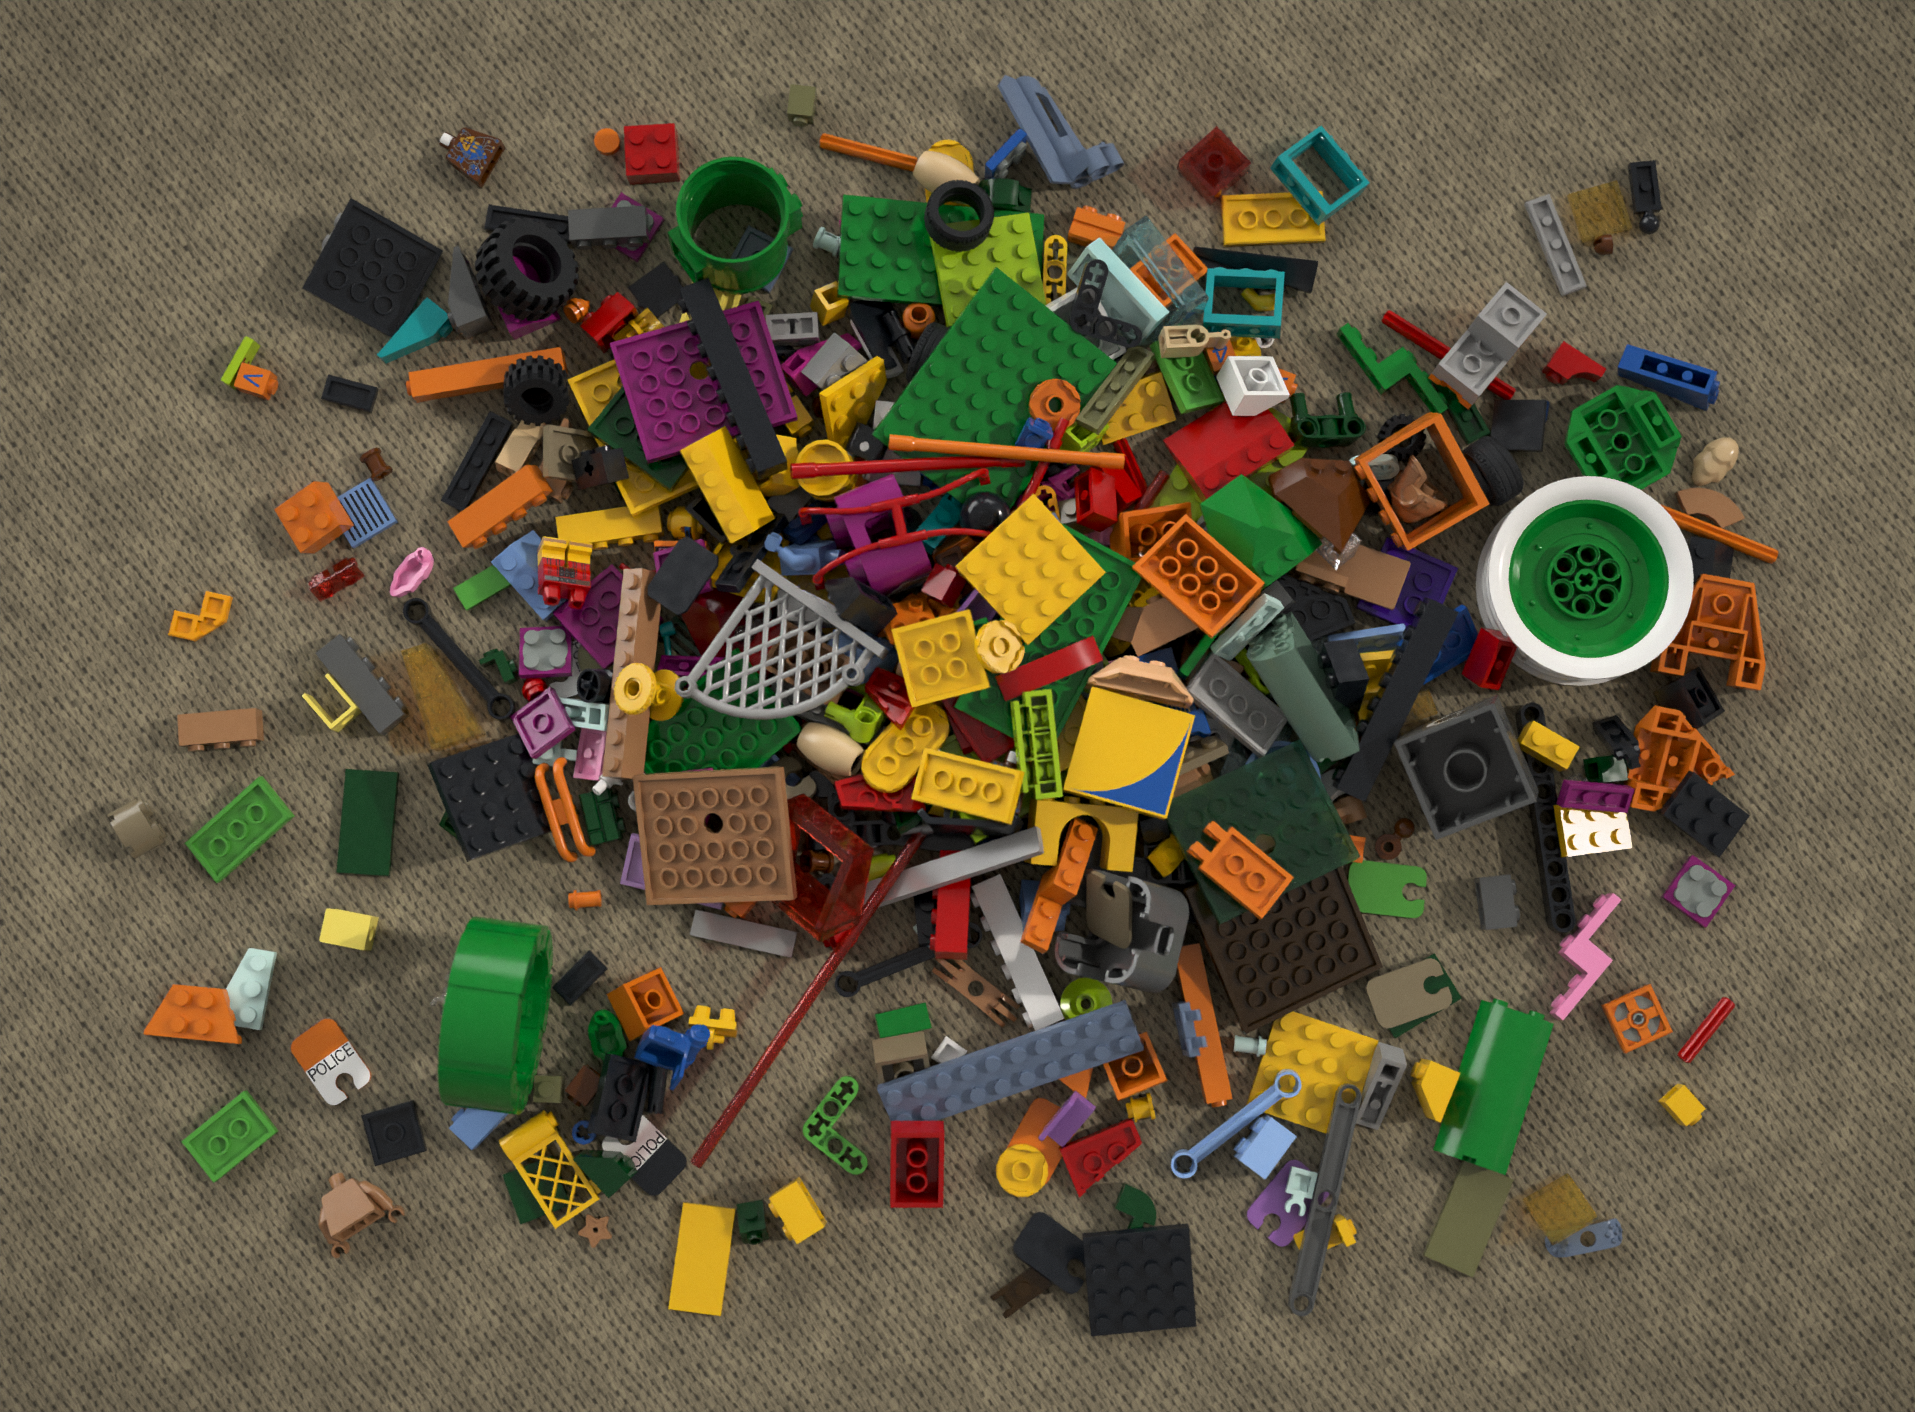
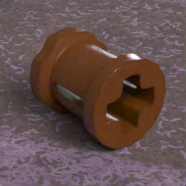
M377 447L367 451L359 459L361 463L366 464L372 474L370 478L373 482L383 479L393 471L391 466H387L381 456L382 451Z
M804 850L802 852L800 867L804 873L821 871V873L828 874L833 870L835 861L831 851L824 850L821 853H816L812 850Z

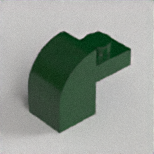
M994 178L980 181L979 187L988 194L994 209L1031 213L1032 189L1020 186L1019 181L1012 179Z
M1124 1182L1114 1207L1132 1216L1127 1229L1144 1228V1222L1154 1226L1156 1222V1209L1153 1201L1141 1189Z

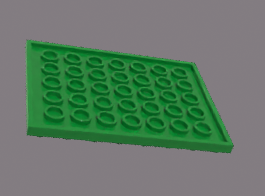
M995 267L871 435L887 448L890 434L925 439L1015 446V442L1028 417L1032 418L1029 410V400L1032 391L1038 384L1050 379H1061L1069 382L1080 395L1081 412L1117 363L1080 333L1075 332L1069 324ZM1053 397L1049 401L1050 410L1052 412L1060 410L1061 401L1058 398ZM891 450L902 459L965 456L922 451L906 452ZM1026 460L1025 467H986L989 471L991 484L981 486L979 477L946 493L960 504H963L970 495L976 492L990 491L999 494L1006 500L1011 509L1029 484L1039 461ZM981 468L919 472L940 488Z

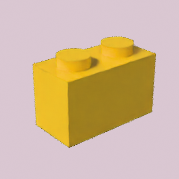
M1534 720L1526 723L1517 739L1522 751L1559 772L1568 769L1580 747Z

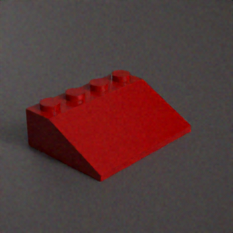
M1227 401L1163 440V443L1202 502L1242 474L1249 478L1289 453L1294 447L1293 442L1282 425L1268 409L1256 416H1232Z

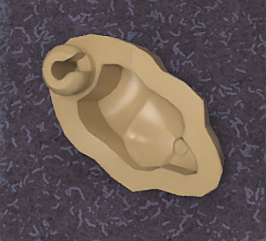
M1722 437L1708 443L1703 451L1693 460L1692 482L1697 486L1719 483L1737 461L1739 454L1737 442L1730 437Z

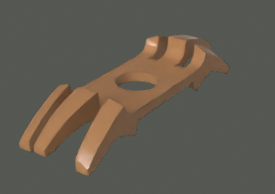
M936 959L953 975V978H949L935 967L932 970L934 974L959 991L1002 1028L1006 1024L991 1011L992 1008L1015 1022L1017 1018L998 1000L1001 998L1016 1009L1020 1007L1019 1004L999 991L962 960L953 959L961 966L958 970L946 960ZM972 981H979L983 984L984 990L981 995L972 996L969 993L968 986Z

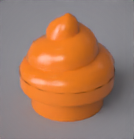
M578 298L568 300L563 310L569 321L574 324L577 322L582 323L583 318L589 313L590 302Z

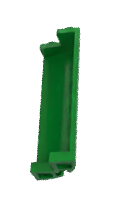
M1493 998L1492 1003L1481 1000L1458 1071L1460 1076L1446 1108L1433 1150L1506 1175L1554 1024L1544 1020V1014L1529 1010V1014L1508 1008L1509 1003Z

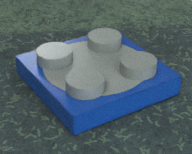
M1021 128L985 163V180L1005 178L1009 173L1007 169L1013 163L1017 165L1025 157L1026 153L1024 151L1027 147V134Z

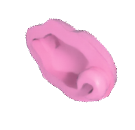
M420 547L404 559L394 572L393 581L390 586L391 596L401 598L408 593H413L421 582L429 577L434 563V558L429 550Z

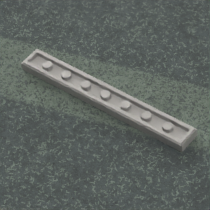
M1037 826L854 886L855 911L863 913L1044 854L1041 829Z

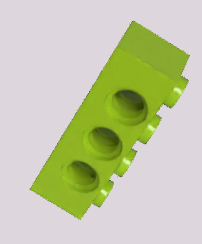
M1052 690L1022 692V704L1019 705V701H1010L1017 770L1025 772L1020 792L1027 793L1029 792L1028 788H1031L1032 799L1036 800L1063 797ZM1021 707H1025L1028 731H1024V716ZM1024 734H1028L1031 757L1028 758L1027 744ZM1027 761H1031L1033 784H1030V772Z

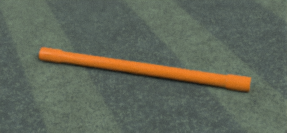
M893 434L889 435L888 450L922 451L1090 465L1122 470L1125 461V455L1120 453L1044 449L925 439Z

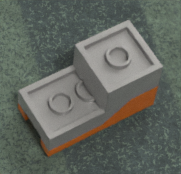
M1506 282L1475 318L1467 331L1439 362L1428 378L1437 385L1448 387L1456 394L1458 402L1469 410L1524 344L1547 313Z

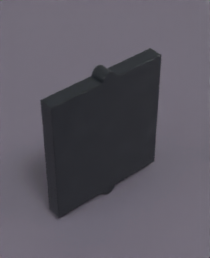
M663 261L629 286L628 289L637 299L639 307H643L644 310L649 308L654 316L658 318L678 303L677 299L680 298L679 288L683 286L678 281L679 277L677 275L674 276Z

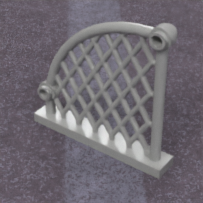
M757 559L751 568L760 574L690 674L682 676L676 681L675 691L683 698H693L706 707L734 717L756 720L785 718L801 714L822 705L849 685H860L865 677L863 670L871 658L876 655L884 660L889 651L849 622L841 620L835 612ZM773 585L786 593L783 597L771 601ZM765 587V604L749 611L748 609ZM790 597L803 604L801 608L788 613V599ZM782 603L781 617L769 621L770 608ZM807 608L820 616L818 620L804 625ZM764 611L763 624L751 629L752 616ZM746 615L745 632L729 638L742 617ZM799 615L798 628L786 633L787 620ZM824 620L836 627L834 632L821 637ZM781 623L780 636L768 641L769 628ZM816 627L815 640L803 645L804 632ZM763 631L762 644L750 649L751 635ZM841 632L853 639L851 644L838 649L839 634ZM798 635L797 648L785 653L786 639ZM744 639V652L732 656V644ZM833 639L832 652L820 657L821 643ZM726 642L725 660L710 666V662ZM779 643V656L767 660V648ZM859 643L865 650L855 663L856 646ZM815 646L814 660L802 664V652ZM761 651L760 664L748 669L749 655ZM850 651L849 664L837 669L838 655ZM796 655V667L783 673L784 659ZM743 658L742 672L730 676L731 663ZM832 658L831 672L819 676V663ZM778 662L777 676L765 680L766 667ZM725 666L724 679L712 684L713 671ZM813 666V679L800 684L801 671ZM707 670L706 688L702 692L698 689L696 682L703 672ZM760 670L759 683L747 688L748 675ZM856 671V677L850 679V674ZM842 673V678L836 682V675ZM795 674L794 688L782 692L783 679ZM742 678L741 691L729 696V684ZM830 678V687L817 695L818 683ZM777 682L776 695L764 700V688ZM689 684V688L684 691V686ZM723 686V699L717 700L708 696L710 691ZM812 686L811 698L799 703L800 691ZM758 690V703L745 708L746 695ZM794 694L793 705L781 708V699ZM740 698V707L727 704ZM775 702V708L763 709L764 706Z

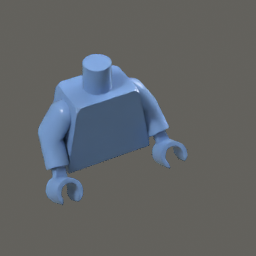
M772 532L767 535L764 543L767 550L778 553L777 556L780 558L782 575L816 574L825 565L845 554L844 550H837L835 541L821 540L817 534L812 535L801 546L794 543L783 548L780 546L783 538L779 534Z

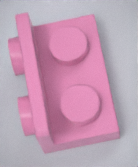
M581 727L573 778L599 781L598 778L602 775L607 731Z

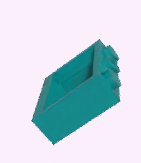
M1322 125L1279 155L1270 167L1272 172L1318 226L1362 194L1370 183L1363 175V172L1350 160L1349 155L1338 146L1333 136L1329 135ZM1312 146L1350 190L1331 205L1293 162L1294 159Z
M1223 267L1207 268L1203 327L1209 333L1221 332L1226 329L1230 331L1233 337L1280 339L1285 272H1278L1272 269L1255 271L1248 268L1240 270ZM1214 286L1276 289L1274 316L1212 314Z

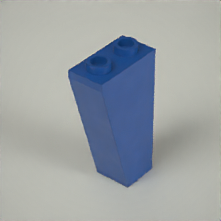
M1629 344L1626 345L1618 365L1619 376L1704 411H1707L1709 404H1715L1720 382L1717 381V371Z

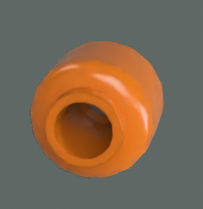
M912 303L908 305L902 316L904 327L911 332L910 337L919 340L927 325L936 320L935 312L926 303Z

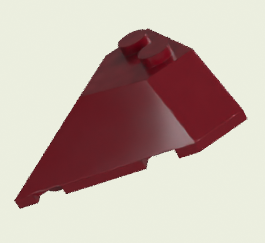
M713 587V591L699 594L689 610L681 615L701 657L744 597L730 592L718 591L717 588ZM754 601L748 610L751 611L764 604ZM776 606L770 608L769 621L774 617ZM764 611L752 616L751 629L763 624ZM746 615L742 617L729 638L745 632ZM756 634L751 635L750 644L755 638ZM744 639L733 643L732 651L738 648L741 652H744ZM726 642L715 657H726Z

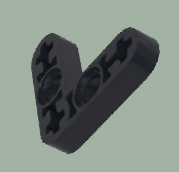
M1100 259L1089 260L1085 264L1069 315V325L1075 332L1128 348L1136 347L1142 340L1141 330L1137 326L1097 314L1108 276V266ZM1097 263L1099 264V269L1103 270L1101 275H1096L1094 281L1095 283H1100L1098 288L1091 284H1085L1086 279L1092 280L1093 273L1089 272L1090 267H1095ZM1088 288L1095 292V299L1089 304L1084 303L1081 298L1082 292ZM1081 314H1084V319L1093 322V317H1097L1093 324V333L1089 332L1091 327L1087 325H1081L1080 328H1077L1078 324L1074 322L1075 317L1080 318ZM1108 321L1112 325V331L1107 336H1102L1098 331L1100 323ZM1118 324H1121L1119 328L1121 331L1129 332L1130 328L1133 329L1132 332L1136 335L1135 340L1130 339L1129 343H1126L1127 338L1117 335V340H1114Z

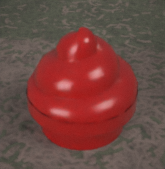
M526 678L522 687V695L530 702L548 688L547 684L540 678Z

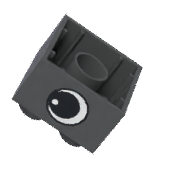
M1498 695L1402 732L1394 742L1436 840L1537 801L1539 790Z

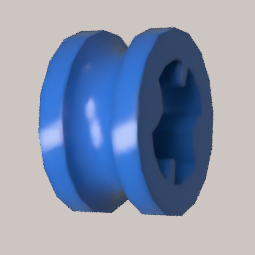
M582 1120L576 1123L572 1129L573 1139L579 1144H588L597 1135L589 1133L590 1138L587 1140L584 1136H578L577 1132L581 1131L579 1127L583 1125L584 1128H588L589 1120Z

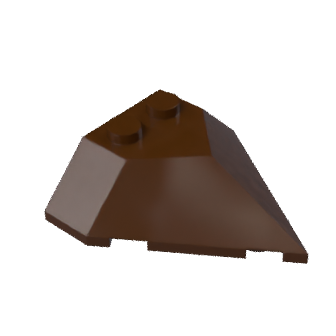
M1300 458L1268 477L1273 498L1280 503L1285 502L1293 509L1292 514L1321 540L1326 538L1334 545L1333 550L1341 555L1371 502L1366 492V489H1368L1367 483L1364 479H1359L1354 470V465L1350 461Z

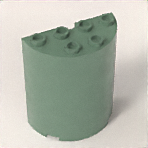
M1293 613L1278 614L1271 621L1272 624L1249 641L1248 644L1250 646L1247 651L1249 661L1314 761L1322 762L1325 758H1330L1332 762L1360 751L1358 735L1355 731L1354 711L1335 700L1331 689L1327 688L1324 670L1320 669L1318 665V653Z

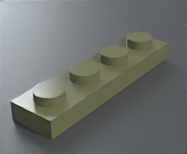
M1138 345L1129 348L1077 416V425L1099 435L1153 363L1155 354Z

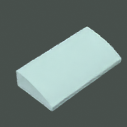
M1099 237L1084 249L1066 275L1078 286L1084 266L1089 260L1100 259L1104 261L1108 266V276L1100 302L1108 317L1133 324L1141 330V344L1163 321L1169 311ZM1098 263L1095 267H1090L1089 272L1093 273L1092 280L1086 279L1085 281L1097 288L1100 283L1094 282L1096 275H1101L1103 271L1099 269ZM1130 328L1129 332L1119 330L1128 341L1130 339L1135 340L1136 335L1133 334V329Z

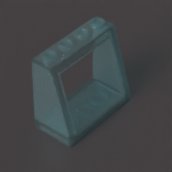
M1145 215L1124 231L1112 251L1129 269L1141 260L1173 302L1167 308L1169 311L1168 315L1148 336L1154 343L1158 341V336L1164 326L1197 324L1202 317L1209 297L1147 215Z

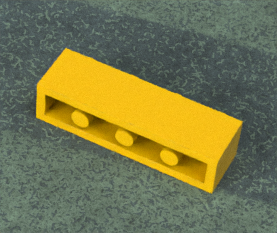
M660 505L634 517L631 516L627 506L555 517L558 539H565L566 547L571 540L590 543L593 550H604L608 548V544L618 543V546L621 547L634 544L633 541L643 539L645 543L659 541V537L665 536Z

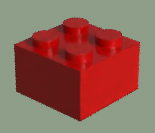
M675 123L624 126L626 177L629 184L680 182L678 133Z

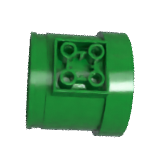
M723 157L701 165L685 180L676 203L678 226L667 233L673 255L693 283L709 278L712 287L716 290L729 294H747L764 288L778 276L787 256V237L802 228L803 217L801 211L802 203L795 193L791 195L786 188L788 184L781 173L776 174L772 167L767 168L763 164L748 158ZM730 205L755 207L769 215L779 228L776 238L768 247L757 254L739 259H725L710 255L701 250L693 239L697 228L708 215Z

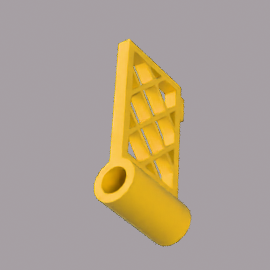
M542 1110L500 1138L499 1144L507 1157L513 1162L556 1229L601 1199L598 1194L602 1191L592 1180L587 1178L583 1170L574 1162L573 1154L556 1128L559 1122L551 1111L547 1113L545 1110ZM556 1140L561 1148L560 1158L545 1157L547 1145ZM542 1149L541 1156H539V1155H534L535 1153H537L538 1151H540V1150ZM564 1154L569 1161L563 1160ZM529 1157L540 1159L537 1174L527 1173L521 1163ZM544 1160L558 1163L555 1178L541 1175ZM562 1164L570 1165L576 1171L573 1182L559 1179ZM578 1176L580 1177V1179H581V1181L583 1182V1184H582V1183H577V1181H578ZM530 1177L536 1178L535 1184L533 1183ZM540 1179L554 1181L551 1197L541 1195L538 1191ZM558 1183L573 1185L570 1200L555 1198ZM576 1186L587 1188L592 1198L585 1203L573 1201ZM544 1199L550 1200L549 1206L547 1205ZM554 1201L568 1204L566 1216L560 1220H557L552 1213ZM572 1205L579 1206L571 1212Z

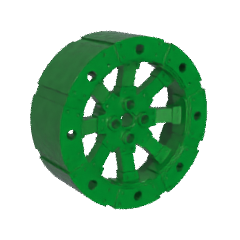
M477 916L472 917L467 923L451 967L441 1020L438 1049V1087L442 1103H445L444 1105L519 1115L524 1110L528 1102V1094H531L534 1085V1075L537 1074L543 1048L542 1036L546 1032L552 986V974H550L553 966V943L548 926Z

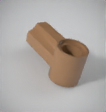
M1351 795L1330 804L1328 811H1311L1315 826L1323 824L1326 829L1367 818L1362 801Z

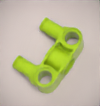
M866 683L858 686L849 685L847 687L864 695L862 702L856 710L853 709L851 711L831 701L824 714V717L844 725L850 737L859 743L871 741L888 718L865 692Z

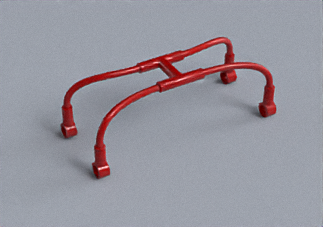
M981 468L950 484L918 495L916 493L871 503L870 506L855 508H800L798 514L802 525L813 523L811 514L849 515L891 510L897 536L879 539V542L852 550L825 565L813 576L816 591L826 589L824 575L831 569L878 548L881 550L927 540L928 537L942 535H972L986 538L991 532L966 528H947L930 531L924 529L907 533L902 507L919 504V501L946 493L979 477L981 486L991 484L988 469Z

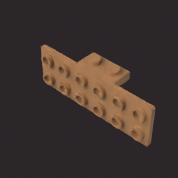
M1323 538L1322 540L1320 539L1322 545L1286 572V574L1299 578L1300 581L1323 586V589L1331 593L1338 594L1340 592L1377 606L1394 610L1411 563L1351 541L1347 542L1343 552L1339 555L1333 550L1334 545L1326 538Z

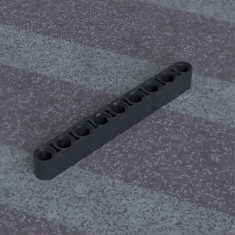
M1530 702L1517 709L1515 718L1518 737L1526 723L1530 722L1524 716L1526 709H1531L1534 712V721L1546 727L1544 711L1539 704ZM1522 751L1536 785H1541L1546 789L1544 799L1537 797L1536 802L1529 804L1546 923L1551 931L1566 933L1574 928L1576 919L1566 857H1561L1554 805H1557V794L1553 768L1541 762L1543 766L1540 773L1535 772L1532 768V763L1538 759ZM1542 811H1546L1550 815V822L1547 825L1543 824L1540 820ZM1547 836L1551 837L1554 841V847L1551 851L1544 846V840ZM1551 862L1555 863L1558 867V873L1555 876L1550 875L1548 872V865ZM1555 888H1558L1562 893V898L1559 902L1554 901L1552 898V891ZM1559 914H1562L1566 919V924L1563 928H1559L1556 924V917Z

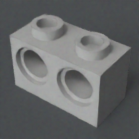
M817 312L766 315V323L774 346H802L820 342Z

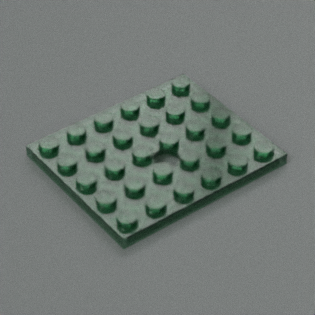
M1300 740L1172 799L1166 819L1218 925L1248 912V910L1198 869L1202 862L1187 852L1189 847L1196 841L1202 844L1209 852L1216 846L1218 842L1203 832L1209 822H1216L1225 831L1233 827L1254 845L1256 838L1261 834L1271 836L1274 839L1275 848L1273 852L1266 855L1294 877L1281 895L1361 857Z

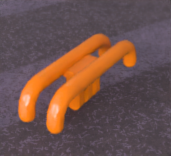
M559 757L553 764V776L560 798L552 801L545 778V773L549 771L547 763H541L536 767L535 781L558 853L566 862H575L578 855L575 852L569 851L560 825L569 824L575 845L583 856L592 857L596 850L585 842L579 823L580 818L576 814L575 804L573 805L572 801L573 796L570 795L563 772V767L567 765V759Z

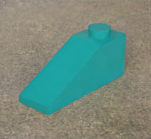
M426 297L377 356L387 364L436 343L442 337L446 338L453 330L447 313Z

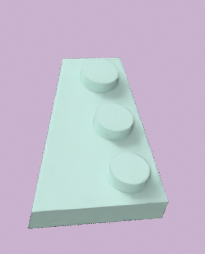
M255 948L247 950L226 988L230 999V1008L233 1010L236 1021H234L235 1026L262 1030L277 952Z

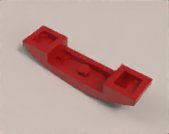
M1090 636L1019 666L1012 671L995 676L1004 700L1008 701L1022 695V692L1035 690L1102 661L1103 658L1094 637Z

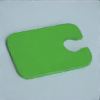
M1365 860L1362 863H1351L1348 871V883L1360 912L1405 918H1417L1423 913L1425 900L1416 899L1409 901L1402 895V889L1408 883H1413L1419 887H1426L1427 875L1421 867Z

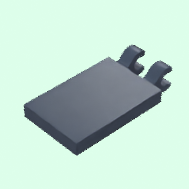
M1186 1001L1172 1003L1182 1054L1188 1057L1200 1056L1199 1048L1207 1047L1206 1036H1196L1193 1022L1202 1020L1200 1009L1191 1010L1190 1003Z

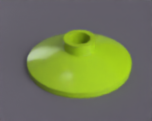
M1080 978L1072 981L1064 989L1060 999V1009L1065 1020L1113 1004L1107 987L1100 981L1090 978ZM1083 999H1088L1090 1001V1007L1088 1009H1083L1081 1007V1001Z

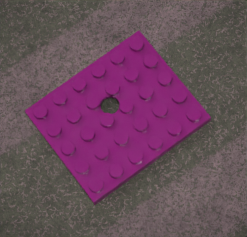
M759 300L723 310L772 427L797 421V414ZM687 321L610 343L648 464L680 455L679 450L724 426L728 429L732 439L739 435L736 427L731 428L725 413L729 411L726 404L721 405L716 394V390L719 388L716 381L711 382L709 376L698 380L690 374L693 364L697 362H702L707 366L709 364L706 358L701 359L696 344H699L696 335L691 336Z

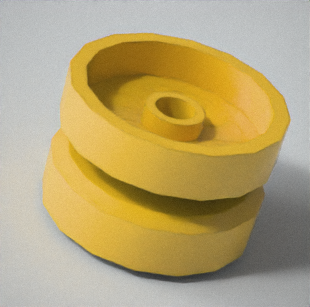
M816 440L801 450L795 463L853 462L854 459L838 443L830 440ZM858 474L821 476L797 480L799 485L812 497L826 503L835 502V496L853 490Z

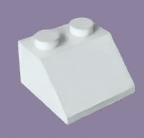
M1228 356L1216 376L1232 416H1256L1288 399L1290 396L1273 356Z

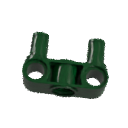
M1350 392L1340 393L1336 396L1339 416H1311L1308 414L1304 393H1295L1289 397L1293 417L1291 418V428L1288 431V436L1295 447L1351 446L1366 431L1365 422L1354 411L1352 394Z

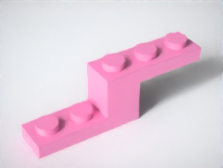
M1614 893L1601 894L1593 903L1595 909L1590 915H1583L1577 922L1576 926L1579 928L1573 935L1568 934L1560 943L1562 948L1558 953L1582 974H1576L1567 985L1569 990L1564 996L1560 994L1552 1002L1551 1006L1553 1009L1550 1011V1014L1557 1020H1564L1613 961L1589 939L1621 901Z

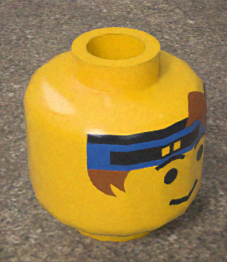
M676 507L668 515V531H671L672 536L676 539H683L688 536L696 541L702 533L706 532V529L685 510L686 507Z

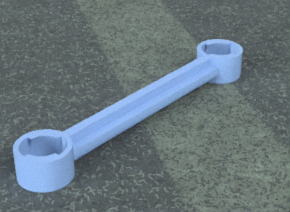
M1292 1069L1279 1071L1271 1087L1190 1150L1181 1149L1176 1151L1171 1159L1173 1173L1180 1178L1193 1176L1197 1170V1163L1282 1097L1291 1098L1296 1096L1301 1090V1080L1297 1072ZM1282 1076H1294V1091L1283 1092L1280 1090V1078ZM1187 1155L1192 1159L1189 1172L1183 1173L1177 1170L1176 1160L1179 1156Z

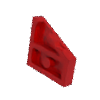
M877 666L865 685V692L897 729L902 730L915 708L911 707L905 680L903 677Z

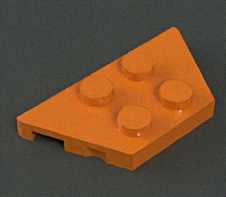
M173 984L143 1033L144 1035L242 1044V1038L237 1034L234 1024L236 1018L233 1010L230 1008L227 989Z

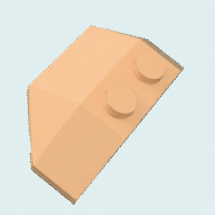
M1129 655L1124 656V658L1119 657L1089 677L1085 689H1091L1093 686L1136 699L1186 709L1193 703V697L1172 668L1165 667V663L1160 661L1140 662L1138 657Z

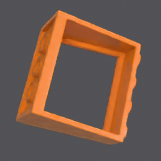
M1428 412L1354 459L1356 463L1354 470L1360 480L1364 479L1369 487L1366 489V492L1373 503H1378L1381 509L1378 514L1385 525H1390L1393 531L1390 536L1397 548L1401 547L1409 551L1489 505L1485 494L1441 413ZM1426 428L1463 498L1406 534L1368 463Z

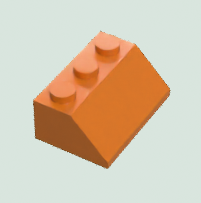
M1191 502L1121 512L1118 522L1115 523L1110 534L1111 550L1137 563L1185 514L1192 519Z

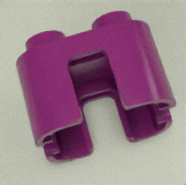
M892 473L835 496L834 501L836 508H855L870 506L871 503L902 497L903 495ZM902 508L903 516L906 519L905 513ZM891 510L878 513L825 515L838 550L850 545L855 550L871 544V537L892 529L887 515L892 512ZM922 541L882 550L878 548L845 561L849 577L859 580L887 597L902 584L927 576L932 571Z

